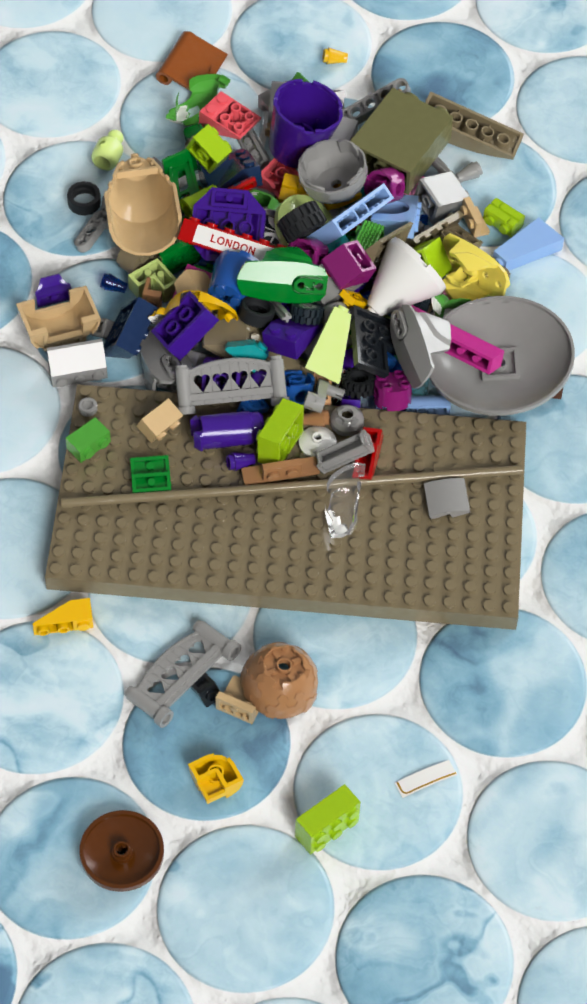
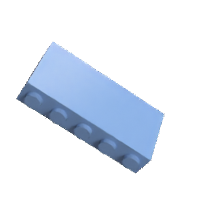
M383 183L306 238H315L324 245H328L346 234L394 199V197Z

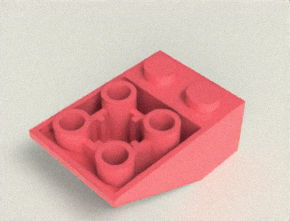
M222 91L199 111V124L201 123L202 127L205 124H209L218 131L219 135L239 140L261 120L260 116Z

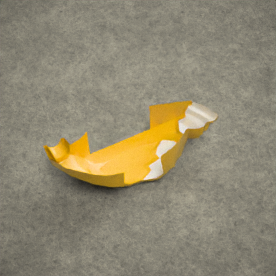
M184 290L176 294L169 301L166 308L160 307L148 319L157 325L171 309L180 305V300L189 291ZM199 290L191 291L199 299L198 302H203L210 311L218 309L217 318L219 320L225 319L227 322L234 318L236 321L238 320L236 311L227 303L206 292Z

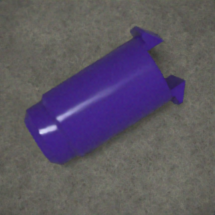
M250 411L204 415L198 418L195 415L190 420L191 436L194 437V448L199 451L253 444L258 442L256 441L257 433L264 427L262 414Z

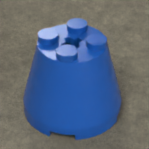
M225 250L220 253L213 265L208 294L227 303L238 312L241 301L247 297L242 295L238 288L236 280L238 272L245 261H257L258 259L243 250L240 252Z

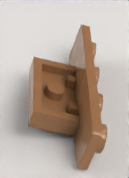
M314 456L241 468L244 485H254L320 474V470L317 468L318 462Z

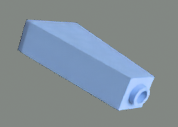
M538 217L494 250L493 257L500 265L510 271L561 251L564 237Z

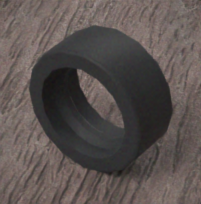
M85 181L73 184L67 193L69 209L75 214L84 216L96 212L101 205L99 188L95 184ZM85 193L94 196V199L89 203H78L74 200L79 194Z
M248 296L243 298L238 310L240 320L256 328H266L273 321L275 315V307L270 301Z

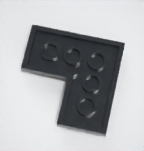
M353 305L349 310L351 314L350 323L354 367L385 379L389 375L387 352L396 355L390 332L391 320Z

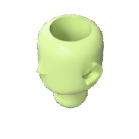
M111 130L107 136L101 137L96 143L91 158L94 165L98 168L108 171L117 166L123 153V146L121 144L123 142V134L120 131Z

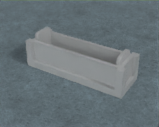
M364 429L359 434L319 452L315 451L313 454L317 458V468L323 474H326L375 452L371 436Z

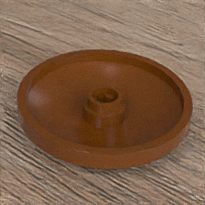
M113 811L98 817L87 827L80 842V860L86 875L98 886L111 891L125 892L144 886L158 873L164 859V842L159 829L149 818L133 811Z

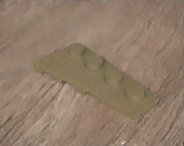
M460 210L456 213L451 212L444 220L436 222L432 227L407 242V244L413 248L433 239L448 226L459 223L464 216Z

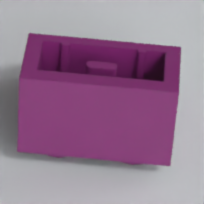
M358 240L342 244L321 260V263L339 290L368 282L377 269Z

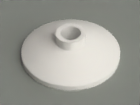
M312 426L305 429L299 438V448L308 457H314L313 452H319L337 443L334 433L328 428Z

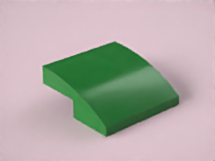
M168 455L130 458L133 493L171 491Z

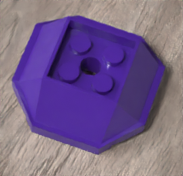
M212 187L193 205L192 217L200 219L202 224L207 225V222L218 225V229L224 230L227 223H232V230H235L234 234L241 236L242 233L253 236L252 239L259 241L260 238L264 239L267 212L249 190ZM194 246L205 261L215 262L219 256V253Z

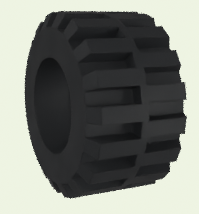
M309 201L284 215L276 225L287 243L290 244L296 239L305 238L321 228L327 219L317 202Z

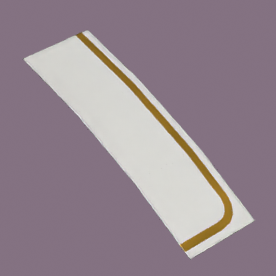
M447 760L395 782V785L402 798L437 782L456 776L457 773L451 762Z

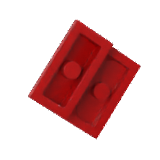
M251 176L226 189L250 190L257 186L255 177Z

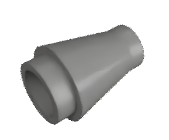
M476 161L474 163L471 162L455 175L459 178L460 183L479 178L483 172L481 166Z

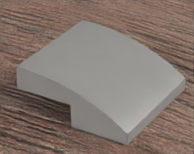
M449 478L424 483L428 512L431 519L449 514L453 518L471 513L464 478Z

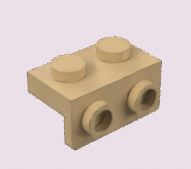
M470 197L463 198L460 211L464 215L463 218L471 234L475 238L489 235L490 230L478 207L474 206Z

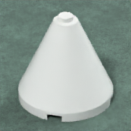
M394 237L387 243L367 301V310L379 316H384L396 309L399 310L402 305H413L438 296L446 289V285L430 264L427 266L420 258L421 255L401 239Z

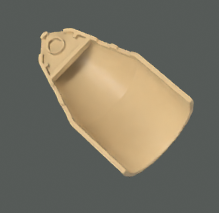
M133 153L130 159L125 162L122 160L117 164L112 175L113 179L108 184L109 188L104 193L108 227L113 242L123 251L133 255L150 256L165 251L175 243L182 226V214L176 184L170 181L169 176L163 173L162 168L153 158L147 157V159L139 157L138 153Z

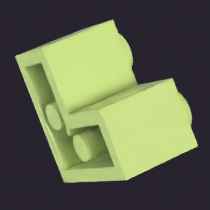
M158 258L128 274L129 289L137 298H142L146 279L150 277L151 290L162 291V301L164 303L172 299L175 292L174 283L177 279Z

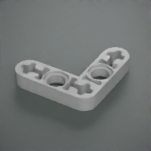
M105 210L94 213L75 239L74 244L79 252L83 253L90 250L104 229H109L107 212Z

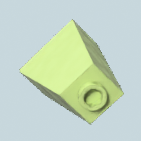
M338 305V307L333 306L304 365V368L336 384H339L341 380L351 314L348 313L349 309Z

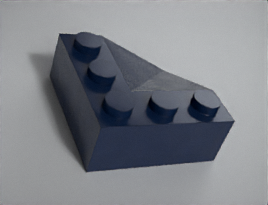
M237 149L234 153H230L227 159L210 174L197 161L199 181L206 188L212 184L217 188H228L251 176H254L256 179V187L263 186L260 165L245 149Z
M140 297L123 306L103 344L105 357L129 359L135 355L137 356L142 348L140 345L142 340H145L150 330H148L150 323L153 324L148 317L154 311H157L158 307Z

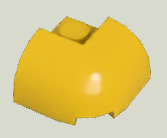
M212 753L188 764L191 777L207 804L223 796L225 798L232 796L243 785L244 779L235 763L225 756Z

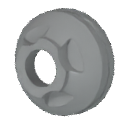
M353 405L338 406L331 413L330 426L334 432L341 436L356 435L364 426L363 413ZM349 411L353 416L345 418L342 416V413Z

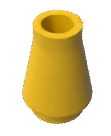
M329 47L323 50L322 62H326V64L347 63L348 53Z

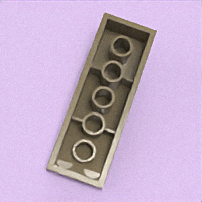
M430 91L425 103L432 107H442L453 116L449 144L480 154L514 159L524 133Z

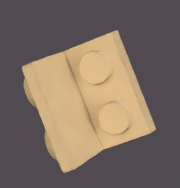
M234 675L224 693L219 691L216 696V709L253 724L259 712L244 697L240 677Z

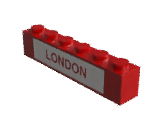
M191 216L190 219L184 218L178 235L179 241L219 254L225 250L235 252L243 250L252 254L258 260H262L267 251L286 247L277 244L276 247L269 245L270 241L261 238L259 241L253 240V236L242 233L240 236L234 234L235 230L226 227L224 230H221L214 223L207 222V225L200 223V219Z

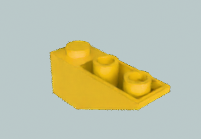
M90 598L70 600L33 623L34 635L45 636L49 633H67L73 630L85 631L93 628Z

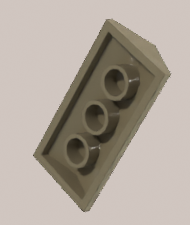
M408 222L379 239L365 250L376 268L380 266L387 243L392 238L397 237L406 242L413 225L412 222Z

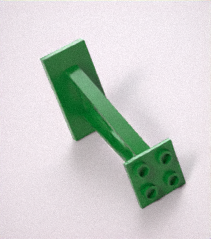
M186 148L162 159L163 172L169 176L172 183L176 184L179 201L181 197L187 194L192 195L199 191L195 171L198 170L197 161ZM186 175L188 188L180 192L178 179ZM186 215L182 216V223L184 218L188 219ZM178 238L172 246L159 253L160 261L172 274L185 269L187 264L194 265L198 263L202 257L193 245L181 242Z

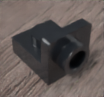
M206 673L191 686V689L201 698L206 707L216 702V696L220 690Z

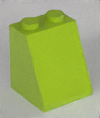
M440 237L413 247L421 255L420 258L427 266L430 264L441 278L453 270Z

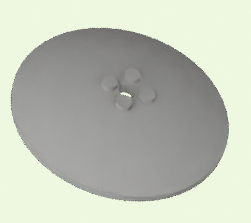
M513 296L484 297L458 306L442 319L504 350L502 363L505 365L488 375L445 352L442 354L436 353L431 355L434 370L429 378L433 386L444 398L464 410L492 416L518 414L544 404L564 387L574 367V342L565 323L545 306L528 299Z

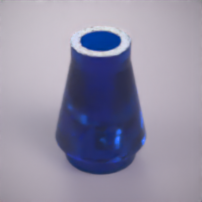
M104 273L100 287L106 291L124 294L128 283L123 282L110 273L109 275Z

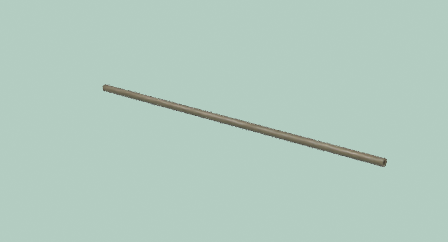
M523 465L373 476L372 480L351 477L61 498L62 508L429 482L449 478L470 479L523 475Z

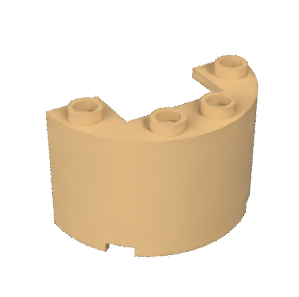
M87 286L69 290V302L58 303L46 308L35 310L34 299L16 304L31 343L37 349L43 348L45 352L50 347L85 342L87 340L86 337L90 333L94 334L101 322Z

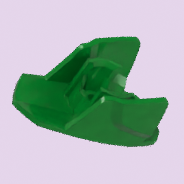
M279 247L267 251L262 260L245 261L238 272L236 280L242 295L274 302L302 304L320 301L326 295L328 275L323 267L313 264L311 258L301 248ZM303 282V285L298 286V283ZM319 283L322 284L321 287H315Z

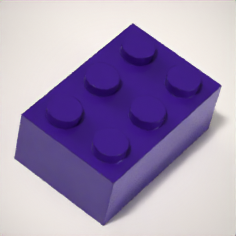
M191 291L180 300L179 306L171 309L151 330L162 345L180 361L219 321L203 302H198L199 299Z

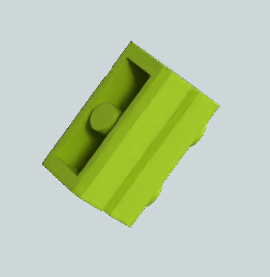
M495 198L485 208L483 219L487 225L496 227L501 234L512 238L523 227L525 215Z

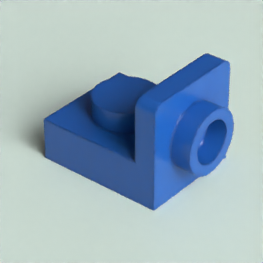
M264 399L241 401L236 412L250 411L263 414L269 411L270 406Z

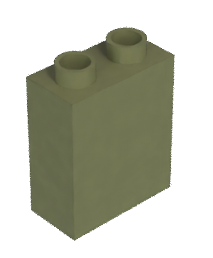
M392 88L351 141L359 146L365 154L368 166L367 175L378 169L392 167L404 174V193L409 195L419 182V179L422 178L451 140L453 116L442 107H432L420 101L411 92L403 93Z

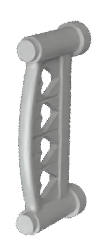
M282 355L270 356L269 361L254 358H224L203 363L190 369L187 368V365H177L175 369L178 410L183 415L195 414V406L271 399V406H276V404L279 405L283 398L290 400L287 397ZM264 369L267 374L259 387L251 377V371L257 370L259 372V370ZM241 371L247 372L248 376L242 388L233 380V372H238L239 374ZM214 374H228L229 378L223 390L213 380ZM197 375L201 377L208 375L210 377L204 392L194 382V378Z
M198 620L193 625L194 633L181 639L166 650L149 668L139 686H129L124 695L127 700L153 718L156 725L164 728L170 723L174 712L169 708L222 656L229 661L234 660L241 651V644L235 640H229L206 622ZM196 642H201L205 654L189 652V649L194 647ZM188 655L192 667L177 666L175 662L181 660V656ZM169 668H174L178 680L163 679L161 676L167 673ZM156 681H160L165 693L149 692L148 688L153 687Z

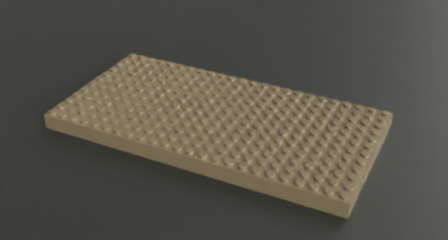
M77 384L69 435L96 417L110 431L111 442L106 448L100 449L93 457L86 459L82 463L66 448L45 574L46 589L516 630L519 614L526 422L358 408L364 416L363 427L382 429L384 435L373 476L523 465V475L465 479L471 513L453 518L450 514L435 519L430 518L424 483L427 482L62 508L61 498L133 493L130 458L168 455L171 490L244 485L241 469L233 471L227 468L226 455H230L231 452L254 453L256 463L250 466L262 465L258 462V454L256 453L258 442L250 445L206 449L203 451L194 448V437L191 436L190 420L195 415L198 418L204 415L236 412L241 401L195 406V414H185L179 421L181 424L175 430L169 429L166 432L167 435L162 440L158 441L156 439L151 443L138 429L137 424L143 417L168 398L178 408L176 392ZM90 397L96 400L98 410L95 415L86 417L80 414L78 404L83 398ZM324 405L323 408L324 410H329L331 416L332 411L338 406ZM275 406L270 407L267 413L262 414L264 425L266 419L273 414ZM304 408V414L313 412L312 410ZM345 411L342 413V416L351 418L353 414ZM304 425V430L312 426ZM326 425V428L334 433L337 443L352 437L341 436L334 432L330 425ZM299 439L285 460L308 458L299 448ZM355 461L326 474L320 471V474L260 484L351 478ZM329 510L332 511L334 517H338V524L344 525L348 530L344 534L349 535L342 538H332L334 534L340 533H334L328 526L326 513Z

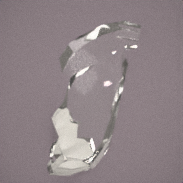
M356 462L346 465L333 473L327 482V492L331 494L328 509L325 503V515L331 538H342L346 535H351L356 528L361 488L359 477H364L366 464Z

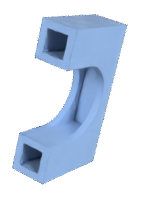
M403 195L402 199L386 204L373 213L371 222L384 226V237L408 222H412L413 225L407 238L414 239L415 232H418L422 202H418V195Z

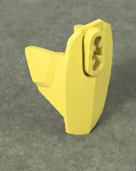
M447 234L442 244L453 269L443 279L446 285L445 292L451 299L463 298L470 299L471 301L488 296H504L506 289L510 286L509 277L505 269L480 248L456 235Z

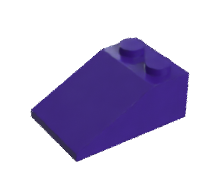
M278 318L271 321L262 332L263 343L268 347V351L297 360L323 328V323L319 325H306L295 323L291 319H289L288 323H285Z

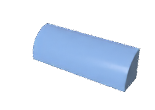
M412 395L411 404H408V407L401 411L450 415L451 402L442 395ZM374 403V409L387 410V407L382 406V409H380Z

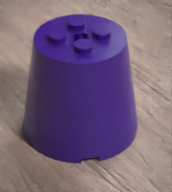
M303 79L287 81L277 89L273 99L269 149L276 160L288 167L298 168V160L308 147L317 142L331 139L343 117V105L336 93L317 81L312 83L304 82Z

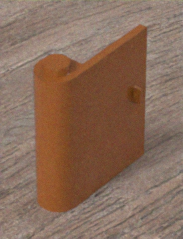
M184 31L158 70L156 78L164 85H169L173 80L190 90L189 80L191 78L204 74H216L228 54L196 36L194 33Z

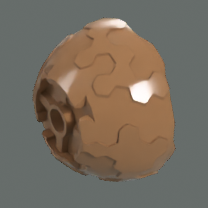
M285 642L264 645L255 653H252L243 666L240 678L244 697L256 707L258 712L268 718L286 719L306 713L317 699V667L311 657L298 646ZM279 664H287L289 669L282 670L279 668Z

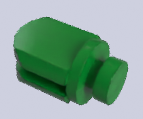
M197 123L184 128L185 140L187 141L188 138L200 132L204 128L202 124Z

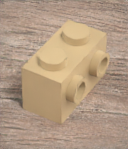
M168 398L143 417L137 424V427L151 443L156 439L160 441L167 435L166 432L169 429L173 431L181 424L179 421L184 415Z

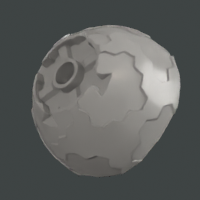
M336 138L317 142L308 147L298 160V174L301 186L310 197L324 204H337L353 199L361 191L367 178L368 166L364 152L359 146L347 139ZM336 184H340V185H341V186L338 187V188H333V186L336 185Z

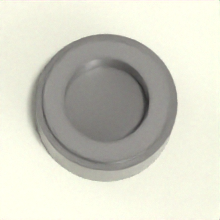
M90 397L83 398L78 404L80 414L86 417L95 415L98 410L96 400Z

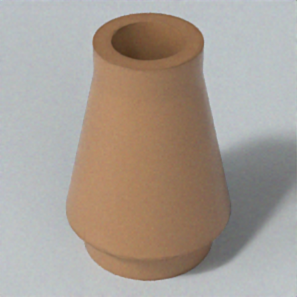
M323 408L321 413L313 411L304 414V425L320 427L330 425L329 410H324Z

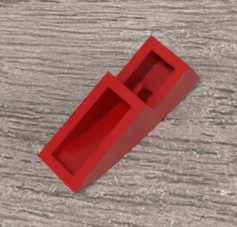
M363 427V430L365 429L371 436L375 452L355 460L352 477L372 480L384 435L382 429Z

